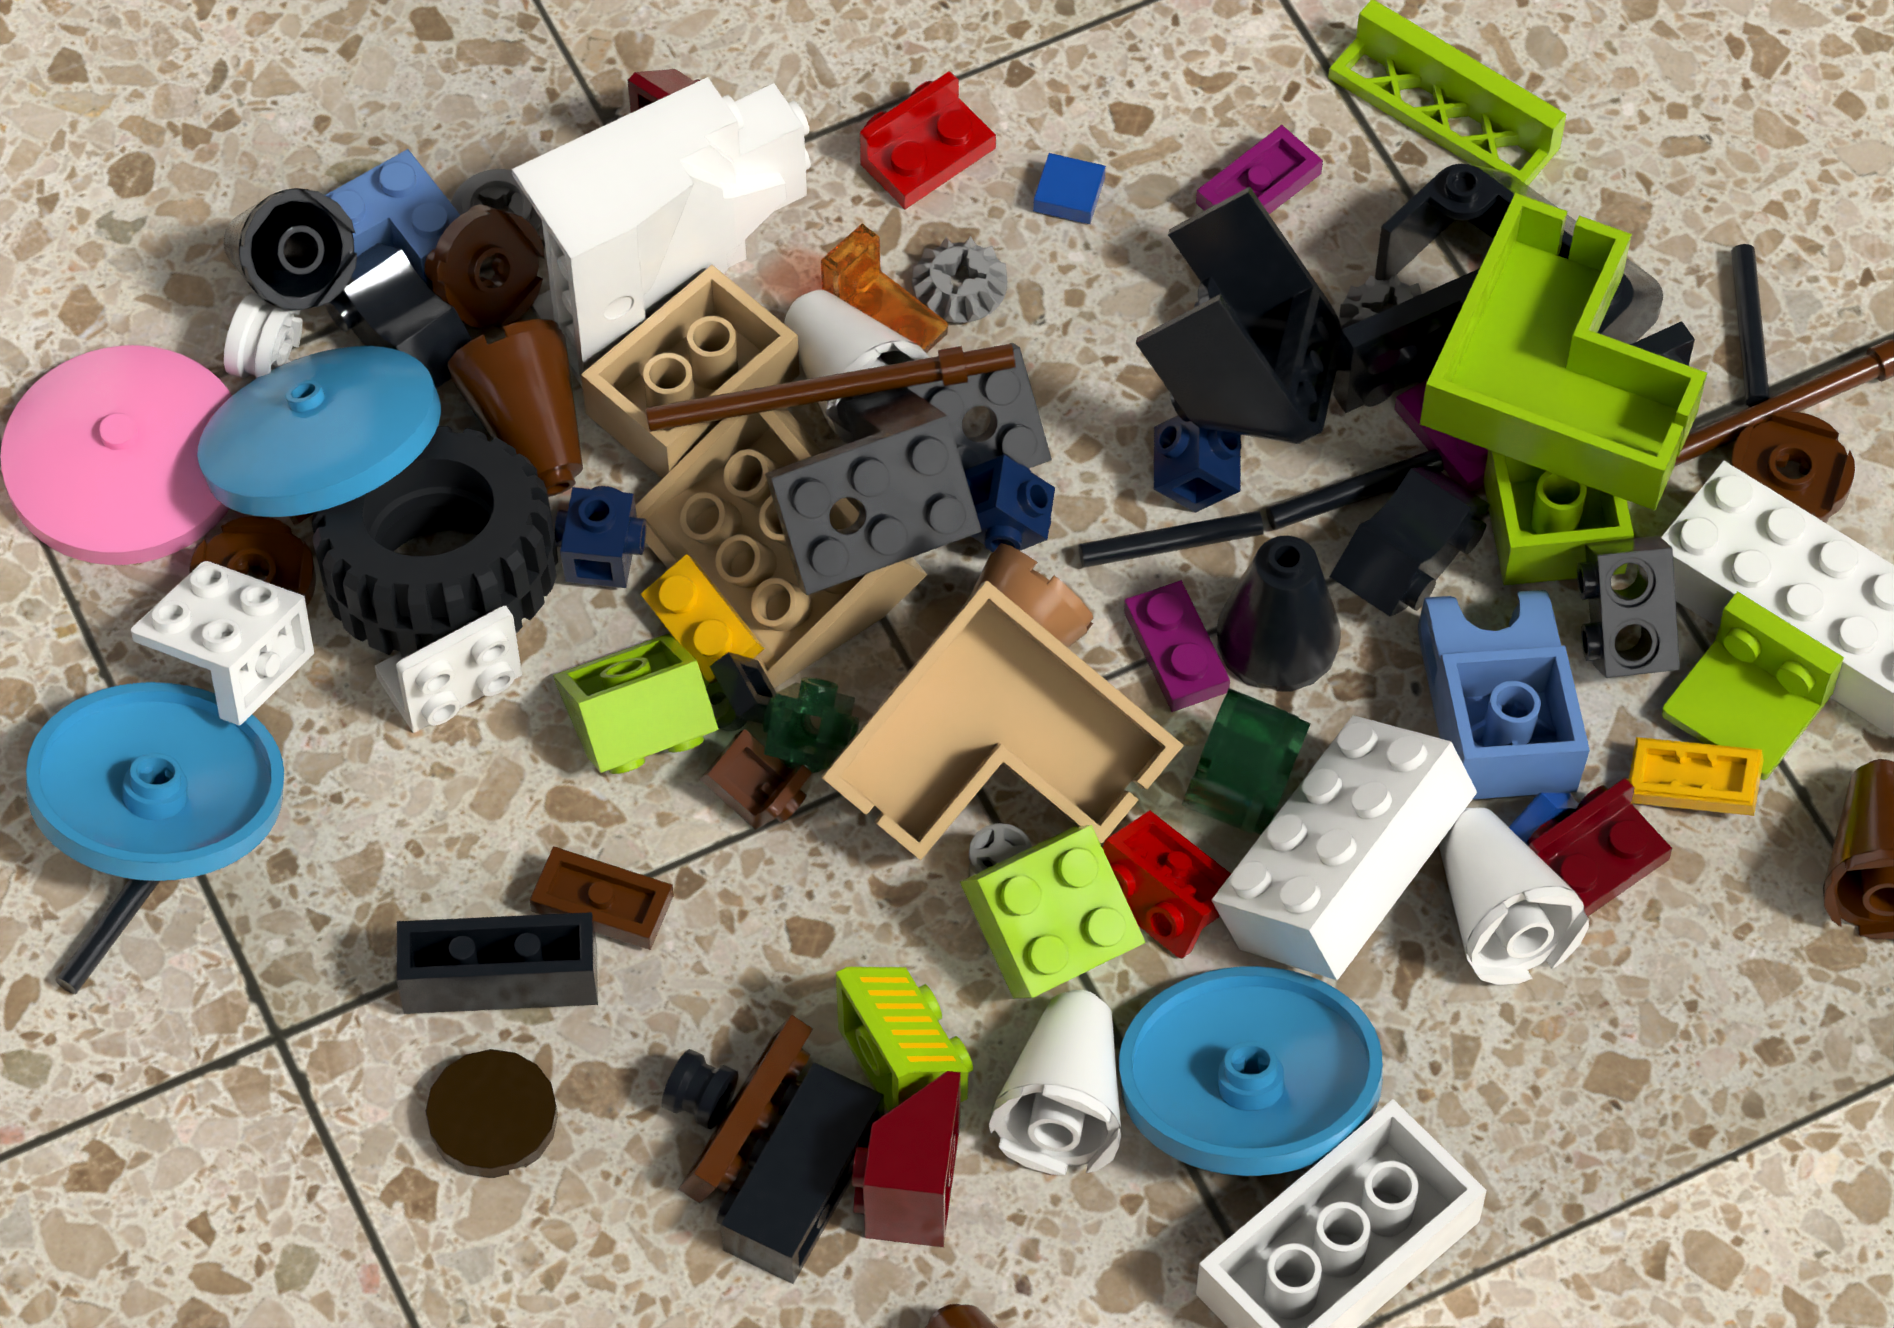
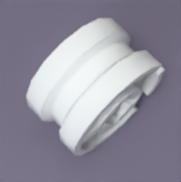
M253 293L245 296L232 318L224 348L225 371L232 376L242 379L250 375L258 378L269 374L271 370L283 364L291 362L292 360H288L292 346L299 347L302 334L303 319L294 316V314L299 315L300 310H288L272 306L259 295Z

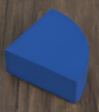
M1539 793L1513 821L1509 828L1528 846L1529 838L1541 825L1551 819H1557L1560 823L1576 812L1579 803L1570 793Z

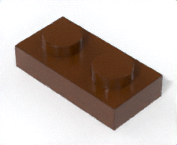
M553 846L529 901L531 912L541 915L592 912L596 933L651 950L674 893L673 884Z

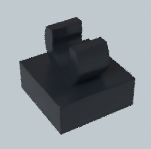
M728 652L710 666L718 681L706 687L710 703L717 705L726 697L730 703L728 712L716 721L719 729L736 731L742 728L748 720L769 725L786 712L783 703L758 660Z

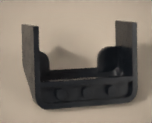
M1469 164L1448 166L1440 171L1381 226L1375 279L1385 281L1389 280L1395 273L1397 275L1455 219L1468 220L1494 239L1515 193L1554 207L1557 206L1507 171ZM1569 215L1566 217L1560 253L1558 255L1566 259L1569 258L1576 220ZM1628 258L1626 259L1623 277L1597 333L1632 344L1638 341L1658 320L1663 302V291L1655 278Z
M1248 187L1169 229L1168 236L1200 280L1198 301L1193 309L1137 337L1136 345L1169 390L1172 405L1183 421H1191L1197 427L1301 444L1322 433L1337 371L1341 323L1324 293L1251 187Z

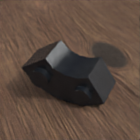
M377 243L357 257L356 268L346 288L326 304L327 311L336 325L344 332L352 329L365 346L399 350L419 360L428 369L436 389L451 379L448 361L457 350L472 340L456 309L443 301L426 285L414 270L402 249Z
M1432 466L1411 468L1386 504L1369 520L1359 524L1329 577L1389 617L1400 613L1408 606L1417 611L1423 606L1425 597H1430L1435 588L1436 580L1453 561L1459 551L1469 554L1479 543L1487 526L1482 521V518L1491 504Z

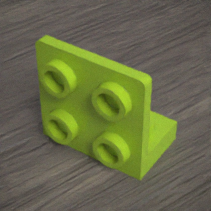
M1737 591L1723 610L1716 640L1664 704L1662 717L1704 744L1762 749L1764 761L1761 780H1766L1833 695L1844 657Z

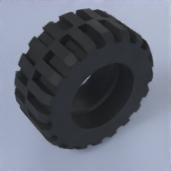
M438 426L434 436L423 452L391 480L354 500L313 513L312 528L314 535L312 539L330 610L335 618L342 621L343 628L355 639L362 642L367 639L369 647L387 655H391L393 650L400 651L402 658H405L502 606H507L512 613L517 633L523 627L522 619L531 620L544 605V596L551 592L557 577L555 568L558 563L557 544L544 481L538 477L537 469L529 459L520 453L516 454L514 447L496 437L489 442L487 441L486 434L480 431L465 428L463 433H453L449 426ZM457 530L477 535L467 544L443 554L409 556L394 552L407 541L431 532Z

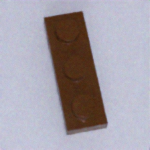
M791 1015L774 1032L678 1190L698 1203L706 1199L716 1188L724 1193L727 1192L746 1163V1159L737 1153L748 1135L758 1140L779 1108L770 1101L781 1082L789 1087L791 1082L799 1076L811 1054L803 1050L802 1047L813 1028Z

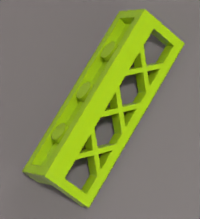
M1370 0L1359 13L1356 39L1329 68L1328 79L1469 164L1507 171L1528 186L1561 148L1566 113L1376 0ZM1365 54L1385 66L1387 76L1364 78L1351 69ZM1422 88L1433 95L1435 105L1413 107L1402 100L1400 90ZM1469 116L1481 124L1483 134L1461 136L1450 129L1448 119ZM1517 145L1533 156L1519 171L1499 159L1497 148Z

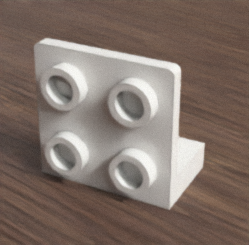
M209 561L200 563L131 628L134 642L211 670L219 717L239 726L314 654L305 596Z
M502 606L405 658H402L399 652L375 665L377 679L413 733L428 725L436 726L447 722L457 714L460 708L484 695L494 696L503 692L513 683L514 679L522 676L514 618L507 606Z

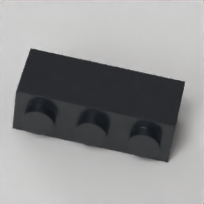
M592 912L397 921V984L404 1014L598 1005L597 943Z
M815 1062L812 1064L803 1082L794 1079L787 1088L779 1107V1115L783 1117L772 1135L763 1133L757 1140L748 1161V1168L752 1171L741 1190L732 1187L728 1191L719 1208L716 1222L721 1224L723 1251L792 1284L797 1279L852 1181L857 1146L869 1148L872 1123L885 1115L884 1094Z

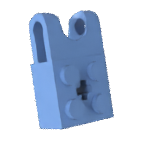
M1546 590L1518 591L1519 603L1512 613L1509 627L1498 631L1479 629L1467 621L1455 597L1440 596L1425 597L1418 623V635L1440 739L1452 742L1477 791L1473 799L1538 795L1539 793H1572L1578 790L1590 749L1566 646H1561L1552 603Z

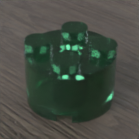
M1229 688L1196 767V772L1191 778L1181 806L1250 834L1255 832L1261 835L1271 823L1311 723L1299 719L1300 716Z

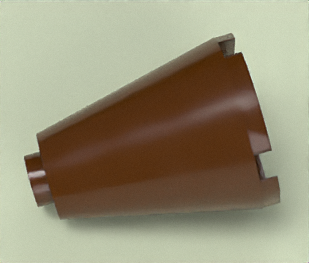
M532 319L515 322L503 326L506 338L487 344L483 334L471 340L454 353L448 361V369L452 382L493 440L495 437L514 447L516 454L520 453L528 458L537 469L538 477L544 481L548 497L555 496L571 489L576 484L574 478L583 470L566 337L561 329H559L557 322L553 320Z
M1887 759L1873 760L1857 768L1851 775L1823 885L1824 907L1831 920L1840 927H1842L1841 919L1858 926L1860 936L1870 939H1894V762Z

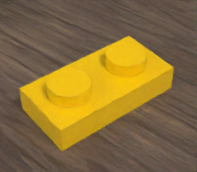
M688 554L683 556L641 593V596L672 636L697 660L701 673L710 684L718 682L710 666L726 653L730 652L754 659L765 649L697 561Z

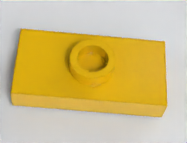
M1636 737L1628 779L1635 787L1631 803L1754 816L1764 761L1762 749Z

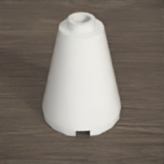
M825 290L811 291L798 297L790 306L785 317L784 324L798 335L799 362L807 379L929 358L919 345ZM867 394L818 402L831 430L846 444L854 442L843 403Z
M1465 808L1439 843V849L1467 961L1482 981L1496 985L1519 984L1533 979L1528 971L1529 969L1545 961L1553 969L1563 963L1580 946L1589 928V918L1584 912L1583 901L1561 877L1491 810L1486 808Z
M1071 990L1060 993L1050 1000L992 1107L989 1128L991 1133L995 1130L1001 1138L999 1148L1007 1157L1027 1168L1051 1175H1066L1068 1165L1088 1164L1086 1173L1100 1170L1113 1161L1119 1148L1121 1121L1112 1012L1104 1001L1089 991Z

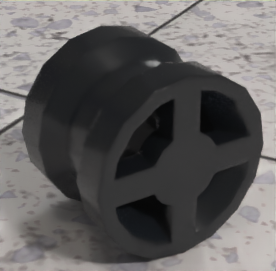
M688 1049L680 1057L671 1072L663 1092L662 1107L676 1114L682 1111L689 1112L694 1115L697 1124L712 1130L722 1119L733 1098L739 1078L738 1071L726 1065L717 1068L708 1065L704 1055Z

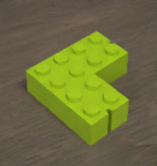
M1515 193L1426 383L1420 425L1655 511L1675 466L1676 457H1679L1698 413L1707 372L1597 333L1623 277L1632 234L1579 215L1574 227L1569 258L1560 257L1558 255L1560 253L1568 211Z

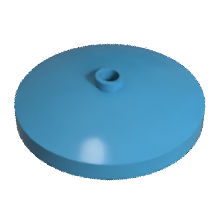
M353 346L310 354L271 370L269 374L256 378L231 396L216 411L204 428L198 444V463L210 492L219 502L232 510L253 516L286 517L329 509L354 500L388 482L408 467L423 452L439 425L441 416L439 395L428 369L415 357L399 350L376 346Z
M160 682L132 683L102 689L77 699L57 712L42 727L32 743L27 758V802L30 813L43 835L55 847L75 861L97 871L122 878L149 881L178 880L208 874L224 868L250 853L265 839L277 821L283 801V759L279 747L266 727L254 715L248 717L240 726L220 719L215 693L187 685Z
M1241 966L1208 971L1192 976L1172 985L1150 1000L1135 1016L1125 1033L1119 1054V1076L1122 1100L1132 1122L1153 1145L1164 1153L1188 1165L1211 1172L1239 1176H1263L1290 1172L1319 1162L1373 1116L1381 1097L1383 1063L1380 1040L1369 1018L1357 1004L1338 989L1321 980L1291 970L1261 966Z

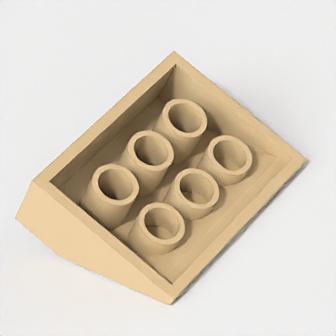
M787 408L722 419L635 505L637 518L646 519L645 542L667 569H670L686 554L695 559L765 649L754 659L759 661L774 689L884 618L927 576V573L911 557L809 595L800 590L765 473L823 453V451ZM846 497L838 500L833 505L830 511V523L833 528L845 529L856 522L860 512L857 499Z

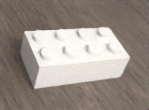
M1352 715L1211 900L1239 950L1338 980L1477 794L1452 742Z
M1392 1099L1199 1263L1196 1295L1228 1328H1358L1479 1223L1487 1190Z

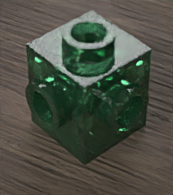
M814 677L801 678V683L796 682L777 692L770 699L764 716L763 731L768 734L763 754L783 759L784 764L792 769L802 764L812 773L821 772V769H826L858 732L859 718L852 716L855 697L837 693L839 686L836 683ZM811 715L821 718L819 730L812 725Z

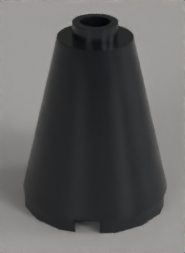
M293 188L276 192L235 217L229 223L224 234L225 253L243 278L262 299L283 309L304 310L328 304L346 288L357 264V253H354L352 234L355 233L352 220L338 202L318 191Z
M1277 536L1262 544L1222 608L1217 623V648L1226 667L1246 684L1257 687L1258 682L1265 685L1278 686L1277 691L1292 692L1312 685L1331 669L1341 640L1340 623L1317 554L1306 541L1294 536Z

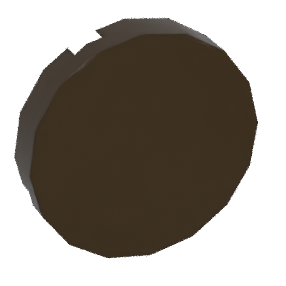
M494 1049L467 1054L446 1067L430 1088L425 1110L431 1140L436 1145L437 1151L443 1159L467 1175L488 1178L509 1175V1170L517 1169L525 1164L526 1168L538 1160L553 1140L558 1118L552 1084L539 1066L515 1052Z

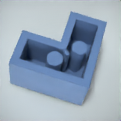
M409 149L325 195L338 202L352 220L355 233H352L354 253H357V257L377 243L402 249L414 270L433 291L432 281L425 274L424 265L426 257L436 248L446 228L460 214Z

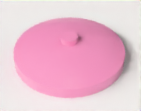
M125 345L102 348L76 356L58 365L36 381L23 395L10 415L4 431L0 455L1 471L9 499L16 514L27 529L50 548L66 556L95 564L129 565L144 563L163 558L188 547L213 529L230 509L219 502L210 492L199 466L197 453L204 428L216 411L232 396L217 376L197 361L170 350L151 346Z

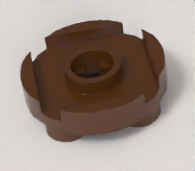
M479 204L471 207L446 228L436 248L426 257L424 265L425 274L432 281L433 292L456 309L463 323L478 328L490 325L502 327L517 321L529 310L536 300L543 278L537 276L539 268L538 257L545 259L544 246L538 232L523 217L506 210ZM495 254L496 259L491 265L495 274L490 280L482 276L480 277L482 262L486 257L490 258Z
M1787 411L1772 414L1770 421L1760 423L1754 428V423L1746 427L1736 440L1730 464L1827 524L1829 517L1837 513L1845 504L1855 474L1854 458L1850 450L1847 455L1845 447L1838 441L1839 433L1829 423L1818 417L1801 412ZM1788 461H1795L1800 464L1799 472L1806 476L1797 479L1787 478L1776 467L1785 468Z
M248 516L231 520L221 526L222 533L214 536L208 544L206 539H204L192 556L189 574L204 561L215 563L248 575L251 566H260L262 574L267 576L264 582L305 596L306 606L310 603L315 591L316 571L310 548L305 541L303 543L300 538L292 534L291 527L274 518Z

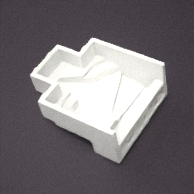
M707 77L512 169L514 179L541 218L543 225L550 290L538 295L530 308L538 319H548L557 322L559 329H561L566 337L570 369L581 386V374L709 266H715L725 275L729 267L746 260L745 239L774 211L807 196L806 170L811 167V163L805 149L804 135L809 133V125L798 103L794 100L788 103L774 83L734 102L729 95L721 97Z

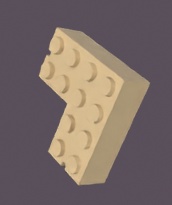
M984 581L821 775V778L865 815L874 806L877 807L881 814L874 822L919 860L923 859L1001 764L1006 766L1077 827L1092 825L1100 844H1102L1139 800L1132 793L1124 789L1132 781L1140 789L1147 790L1184 745L990 582Z

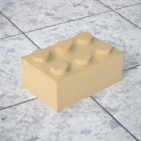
M711 265L581 374L585 413L663 479L721 420L650 432L646 407L792 382L800 375L798 335L715 266Z

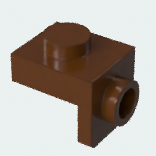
M743 729L733 737L699 780L756 830L775 818L781 823L785 822L800 807L807 797V794L800 788L811 776L812 772L804 764L793 770L789 769L746 729Z

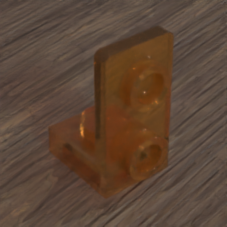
M863 223L821 259L822 290L832 293L919 345L926 353L948 334V323L881 271L880 237Z

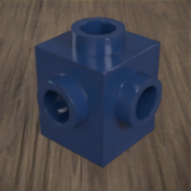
M1178 415L1155 426L1154 490L1195 513L1240 492L1241 435L1199 428L1191 421H1183Z
M1005 454L964 470L982 531L971 537L984 544L991 552H994L1001 543L1021 551L1048 540L1055 493L1054 486L1032 473L1028 467L1015 462Z
M597 486L592 489L572 487L568 511L559 510L555 523V539L557 547H561L560 553L565 582L627 588L632 556L643 554L646 540V519L637 518L633 493H624L609 486Z

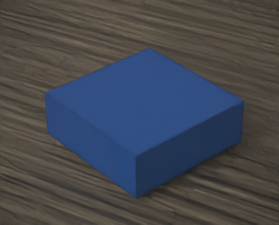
M1049 153L1034 197L1033 212L1091 224L1105 180L1106 166Z

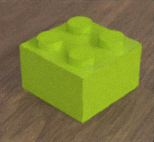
M1488 450L1483 483L1487 502L1491 504L1489 506V513L1504 586L1577 578L1578 563L1586 562L1585 543L1634 538L1627 500ZM1628 563L1619 566L1613 575L1625 574Z
M1092 825L1072 827L960 881L1013 999L1034 998L1146 943Z

